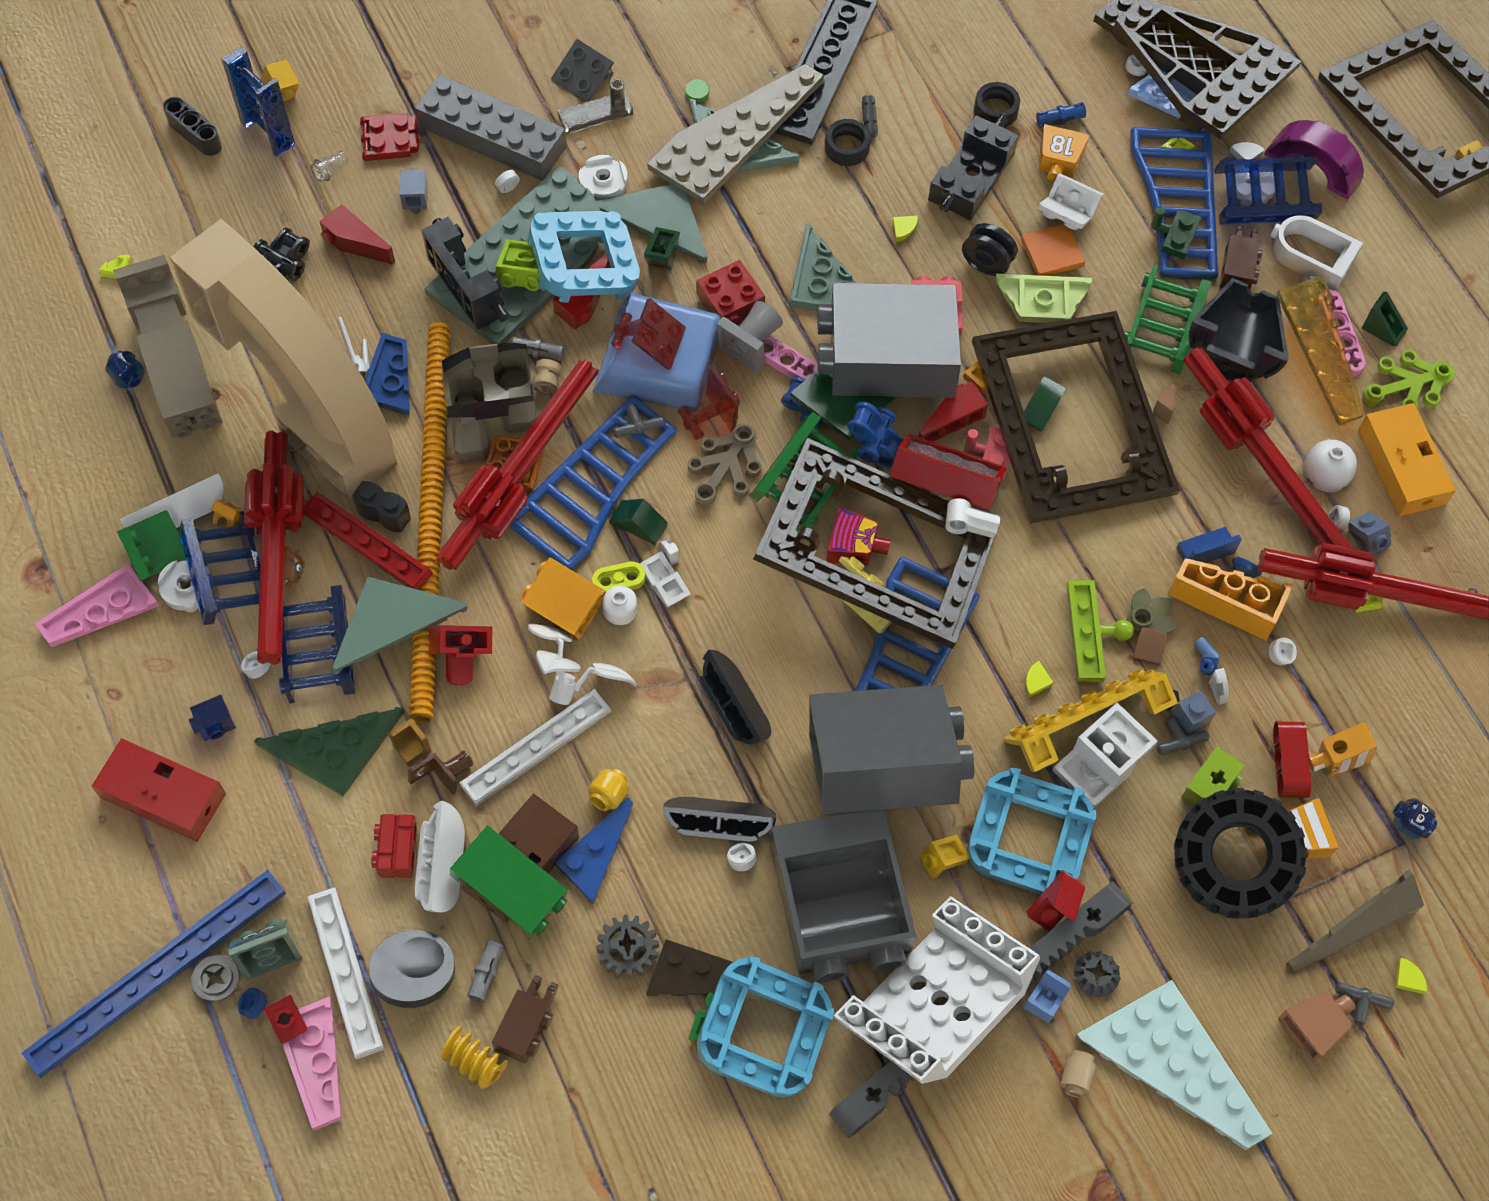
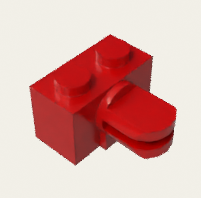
M438 625L429 627V654H446L447 682L451 685L459 686L466 685L472 681L473 658H477V655L492 654L491 626Z

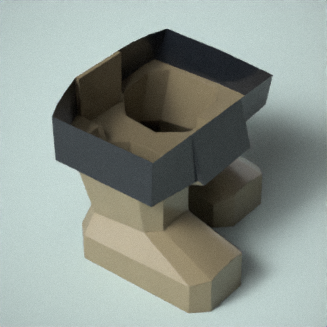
M498 343L468 347L442 360L447 418H451L455 456L462 462L485 459L489 454L486 419L502 417L504 429L510 433L528 431L537 419L526 344Z

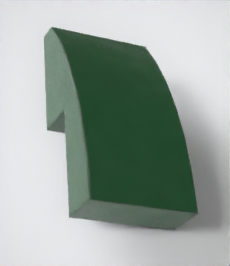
M1043 377L1024 410L1028 425L1042 432L1066 388Z

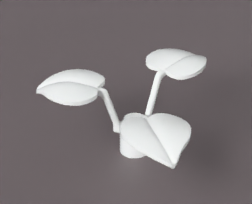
M528 624L527 628L533 634L545 639L555 640L558 644V654L538 650L536 653L537 662L544 674L556 671L549 699L553 702L569 705L574 690L580 691L581 685L590 674L629 682L635 688L637 687V683L627 672L616 666L604 663H593L592 667H589L576 683L575 676L565 672H579L581 669L580 665L572 660L562 658L564 641L571 642L572 636L565 630L555 626Z

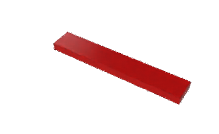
M318 491L305 504L303 512L305 517L404 586L420 590L433 575V572L427 566Z

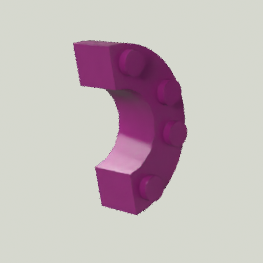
M1298 120L1285 125L1264 153L1283 165L1288 160L1294 158H1303L1313 162L1325 174L1327 189L1346 199L1350 198L1363 179L1364 167L1362 159L1354 145L1348 140L1347 135L1338 132L1322 121Z

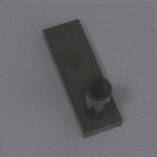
M621 79L611 80L609 96L558 111V118L562 127L565 128L566 135L633 115V107L624 91V82Z

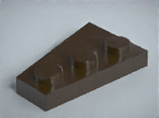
M666 939L646 996L670 994L673 996L703 995L707 997L710 992L714 995L720 976L733 962Z

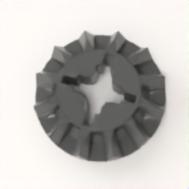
M1089 951L1076 962L1074 979L1077 986L1087 995L1104 997L1111 994L1117 988L1121 979L1120 966L1115 963L1113 956H1108L1102 951ZM1100 964L1101 972L1105 973L1106 976H1101L1097 984H1095V975L1090 973L1089 970H1094Z
M221 955L209 956L200 961L195 967L191 978L195 993L201 999L212 1003L218 1000H225L227 996L234 993L237 983L240 981L238 968L235 963ZM207 973L215 976L222 973L220 977L224 985L215 983L213 986H210L212 981Z

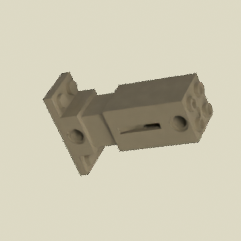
M165 255L114 269L115 278L122 291L127 309L136 328L141 330L142 334L136 337L163 420L172 438L176 436L186 437L193 431L216 427L218 423L223 421L196 340L188 321H183L182 316L187 314L185 305Z

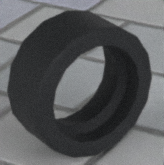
M987 83L977 91L974 114L995 123L999 115L1003 113L1004 116L1007 115L1009 117L1008 122L1003 127L1005 128L1013 124L1017 119L1021 101L1019 93L1014 87L1006 83ZM993 98L1002 99L1011 106V109L1005 112H993L987 109L983 102Z
M841 119L835 121L826 131L825 152L827 157L841 166H853L861 163L869 154L871 134L868 128L857 120ZM843 135H851L858 138L862 145L856 149L845 150L836 146L834 139Z

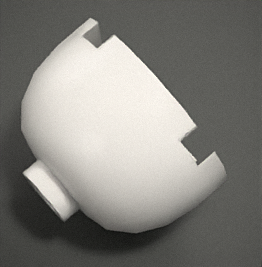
M1324 440L1318 442L1305 456L1302 465L1303 474L1306 479L1308 477L1313 482L1312 486L1324 492L1341 491L1343 487L1352 482L1357 469L1356 455L1351 447L1342 441Z

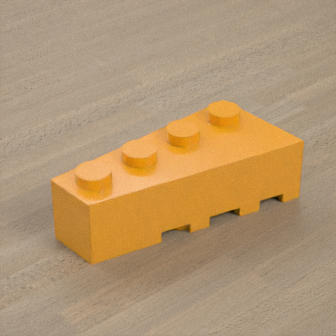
M1185 558L1168 595L1267 641L1278 621L1293 584L1284 582L1283 585L1272 583L1271 579L1261 576L1259 579L1244 576V572L1236 570L1227 572L1220 570L1219 566Z

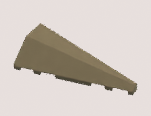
M1408 869L1398 880L1390 886L1387 885L1380 893L1331 928L1325 936L1316 942L1314 941L1307 949L1286 963L1288 968L1294 974L1416 914L1424 906L1414 874Z

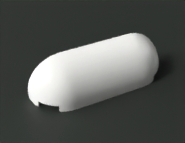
M217 473L121 518L120 521L125 528L167 510L175 527L178 528L213 511L211 508L214 501L221 500L223 496L222 480Z
M444 801L436 803L433 806L436 810L432 813L428 822L423 821L415 880V898L420 900L424 910L434 913L449 911L458 900L460 881L457 882L450 876V867L463 854L465 829L460 814L452 805Z

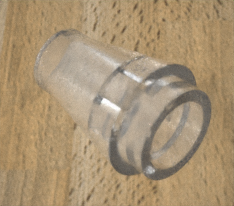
M339 151L335 154L315 159L314 164L311 165V171L318 181H329L343 166L348 164V158L344 152Z

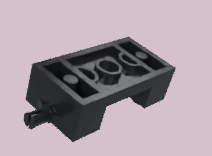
M1000 114L995 123L977 115L974 117L965 131L962 146L948 167L942 165L931 181L928 200L939 205L941 211L948 212L950 210L968 220H972L1015 154L1019 135L1003 128L1009 120L1007 115ZM975 171L978 175L973 177L969 176L966 172Z
M446 217L444 219L436 218L432 225L422 229L428 261L474 327L479 330L500 319V322L508 320L509 314L503 307L504 301L500 295L502 287L496 277L492 278L487 270L470 277L465 268H460V266L466 264L464 256L466 248L462 242L464 234L458 224L454 225L450 218Z

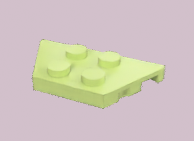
M996 274L995 283L1019 322L1051 323L1073 318L1091 286L1092 278Z

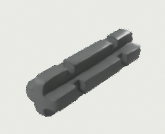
M865 95L862 97L863 121L871 137L875 138L878 135L875 97L873 95Z

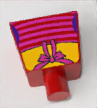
M839 507L827 549L826 561L841 564L839 562L841 557H854L864 566H867L870 563L872 552L888 555L891 540L876 537L878 522Z

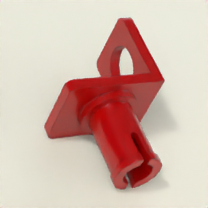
M292 995L263 1009L281 1044L308 1030Z

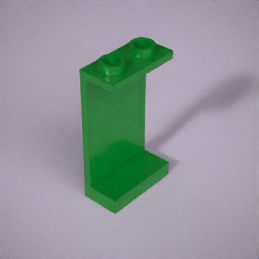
M488 825L450 867V876L457 882L460 881L459 879H462L525 930V937L529 940L534 934L540 936L549 924L547 918L552 912L558 914L568 901L565 899L568 889Z

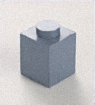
M400 170V198L403 209H427L428 183L425 170Z
M1200 690L1179 701L1171 716L1177 719L1184 734L1187 736L1208 726L1216 711Z

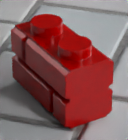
M382 814L380 816V824H375L374 840L378 841L377 851H372L371 865L372 868H376L379 877H413L417 821L414 815Z

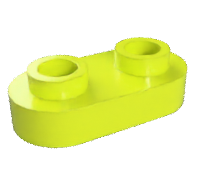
M637 562L607 566L595 571L592 583L602 588L605 592L615 586H625L631 590H636L645 582V570ZM629 576L636 577V579L633 581L628 580L627 578ZM606 581L611 583L609 586L602 585Z

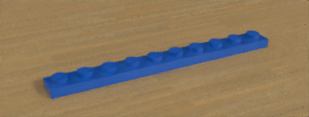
M266 870L24 1050L22 1055L37 1076L42 1078L286 895L285 890L270 871Z

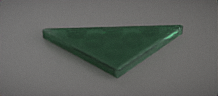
M399 706L393 710L380 713L376 711L358 715L357 718L322 723L318 724L317 727L301 730L300 728L286 731L272 737H259L255 739L254 743L256 746L343 797L405 711L404 708Z

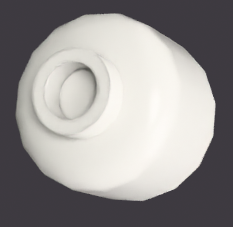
M625 586L611 587L606 591L602 601L605 618L615 625L629 624L634 620L638 610L635 593Z

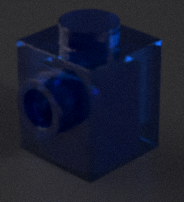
M222 695L190 707L193 715L189 719L190 725L195 734L200 732L204 741L218 739L226 732L236 728Z

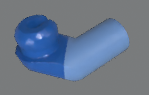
M1201 637L1194 643L1195 648L1202 655L1199 669L1204 675H1212L1214 670H1217L1219 654L1205 637Z

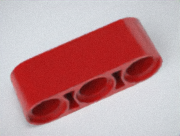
M1275 721L1273 744L1279 797L1309 798L1311 794V772L1305 722Z

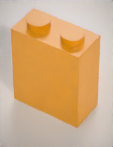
M549 557L547 562L544 561L537 570L538 576L533 584H529L525 588L521 603L580 640L602 606L603 596L606 592Z

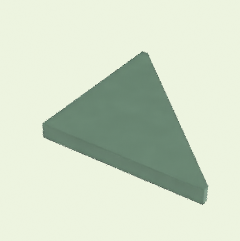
M690 99L694 123L717 112L710 107L706 108L698 104L695 99ZM768 138L735 173L798 163L799 154L783 149L782 145Z
M670 184L592 201L593 205L598 206L600 211L617 212L625 225L629 224L652 237L656 227L680 232L677 250L685 254L694 255L700 258L702 262H707V254L687 193Z
M806 224L789 307L818 311V304H831L833 283L856 282L852 274L842 262L835 258L832 250L822 238L815 234L809 224Z
M367 577L332 667L333 672L338 673L355 662L359 663L376 655L378 651L388 646L397 645L413 637L412 635L426 628L429 629L430 626H436L459 612L467 611L468 603Z

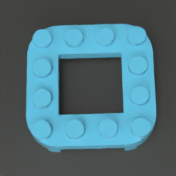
M617 212L537 213L534 216L527 243L532 245L540 273L539 286L542 291L547 290L553 295L560 297V302H569L570 296L615 294L616 300L619 301L626 299L627 294L635 289L640 269L627 227ZM598 237L599 243H604L611 268L567 270L558 238Z
M1010 768L1008 771L1000 772L991 777L987 783L968 843L969 865L985 877L1041 895L1062 870L1078 879L1093 824L1096 820V810H1094L1091 801L1084 795L1085 791L1078 787H1075L1073 791L1021 774V769ZM1011 802L1065 819L1051 866L997 848Z
M750 956L749 958L739 959L730 964L720 976L698 1035V1058L707 1068L717 1074L774 1097H792L808 1085L813 1077L812 1071L829 1022L833 1019L834 1008H832L830 998L823 990L824 987L816 981L813 983L807 982L760 962V958ZM747 991L800 1013L782 1065L730 1044V1037Z

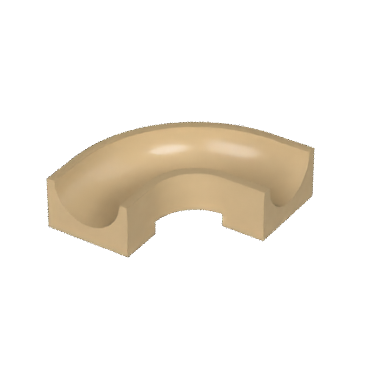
M221 218L170 256L193 319L227 351L241 341L258 359L277 385L284 399V402L273 410L279 431L285 432L288 435V444L349 501L353 499L352 494L361 481L374 482L397 463L387 424L375 398L356 366L306 300L252 245Z

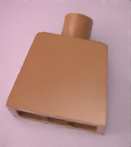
M1323 992L1287 1008L1279 1016V1019L1312 1062L1315 1063L1352 1026L1346 1015L1355 1010V1005L1347 995H1343L1334 1001L1329 993Z

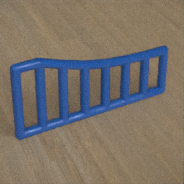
M1133 127L1130 131L1131 153L1147 188L1153 213L1157 207L1161 206L1165 209L1164 216L1175 217L1178 209L1201 218H1206V228H1197L1194 238H1207V249L1189 248L1186 257L1208 259V269L1169 267V257L1175 256L1161 252L1167 234L1156 231L1159 274L1163 277L1216 279L1218 277L1211 133L1209 131L1197 133L1194 130ZM1140 137L1202 140V150L1140 146ZM1143 156L1203 160V169L1147 166ZM1152 176L1204 179V189L1156 186ZM1159 196L1205 199V209L1162 206Z
M634 396L625 401L527 497L528 501L509 526L548 558H553L572 571L591 553L601 529L626 487L648 461L676 434V427L665 419V425L659 427L663 432L655 440L645 433L631 434L630 436L646 447L638 458L609 437L607 433L616 425L621 427L631 424L624 418L628 414L626 408L630 405H635L637 411L647 419L660 417L659 414ZM600 442L628 463L630 467L621 476L589 451ZM583 459L613 482L615 487L607 496L572 468ZM563 476L568 478L602 505L597 517L592 516L554 485ZM546 493L591 527L586 540L584 541L539 506L537 502ZM530 511L575 546L578 551L569 560L566 559L518 520Z
M900 557L886 580L885 588L893 592L897 591L938 611L941 603L940 600L900 582L899 579L906 569L946 588L949 578L910 559ZM977 591L974 592L960 633L980 598ZM888 626L882 634L877 632L871 655L854 691H864L868 687L874 690L894 688L873 677L878 664L920 684V686H931L952 649L942 645L938 653L890 631ZM885 642H891L932 662L926 675L882 654Z

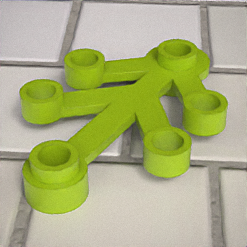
M1405 350L1399 359L1400 363L1405 367L1412 366L1425 373H1414L1396 366L1392 358L1382 357L1377 365L1378 371L1403 380L1384 386L1378 384L1369 385L1362 394V401L1365 405L1377 407L1385 396L1410 389L1407 398L1404 399L1401 406L1415 403L1416 408H1418L1417 399L1423 384L1432 382L1430 391L1423 398V403L1428 408H1435L1441 400L1440 391L1442 386L1449 384L1453 380L1455 371L1446 362L1438 361L1432 364L1417 358V354L1414 351Z

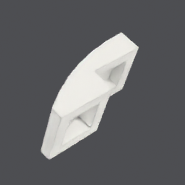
M662 551L639 563L645 570L646 580L667 608L691 595L679 573L674 572Z

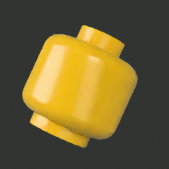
M618 769L601 770L588 787L589 800L592 805L602 811L617 809L629 793L630 788L626 781V775Z

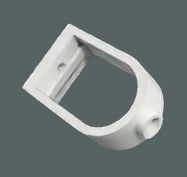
M1293 216L1286 219L1281 225L1277 223L1270 237L1275 239L1273 253L1282 265L1305 277L1307 276L1309 279L1310 276H1314L1319 279V284L1335 291L1363 244L1308 216ZM1290 234L1303 235L1341 255L1333 268L1291 248L1286 243L1284 237Z

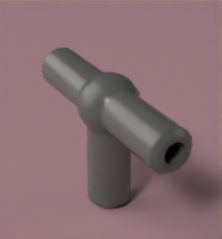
M630 405L626 408L632 424L614 428L613 433L616 438L631 434H642L647 430L664 426L665 422L662 416L642 421L636 406Z
M1172 717L1166 723L1175 739L1158 744L1157 752L1163 755L1179 749L1186 750L1192 745L1208 741L1209 733L1203 730L1186 736L1177 719Z
M1341 982L1336 984L1335 992L1337 994L1347 995L1358 1000L1354 1016V1022L1358 1025L1366 1024L1369 1003L1386 1009H1392L1394 1006L1393 998L1373 993L1368 988H1357Z

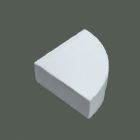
M1241 142L1231 146L1229 152L1241 163L1255 161L1263 155L1265 149L1254 143Z
M669 539L659 542V547L670 565L673 566L679 563V549L676 544L671 543Z
M1224 668L1214 670L1209 680V685L1218 705L1225 704L1229 698L1226 673Z

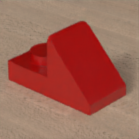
M1062 870L1026 913L1030 919L1050 932L1064 916L1072 921L1076 919L1086 887Z

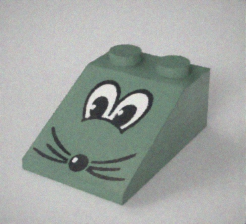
M287 919L271 921L266 924L265 928L257 931H245L239 934L237 939L232 940L228 948L230 957L246 980L303 959L293 929Z

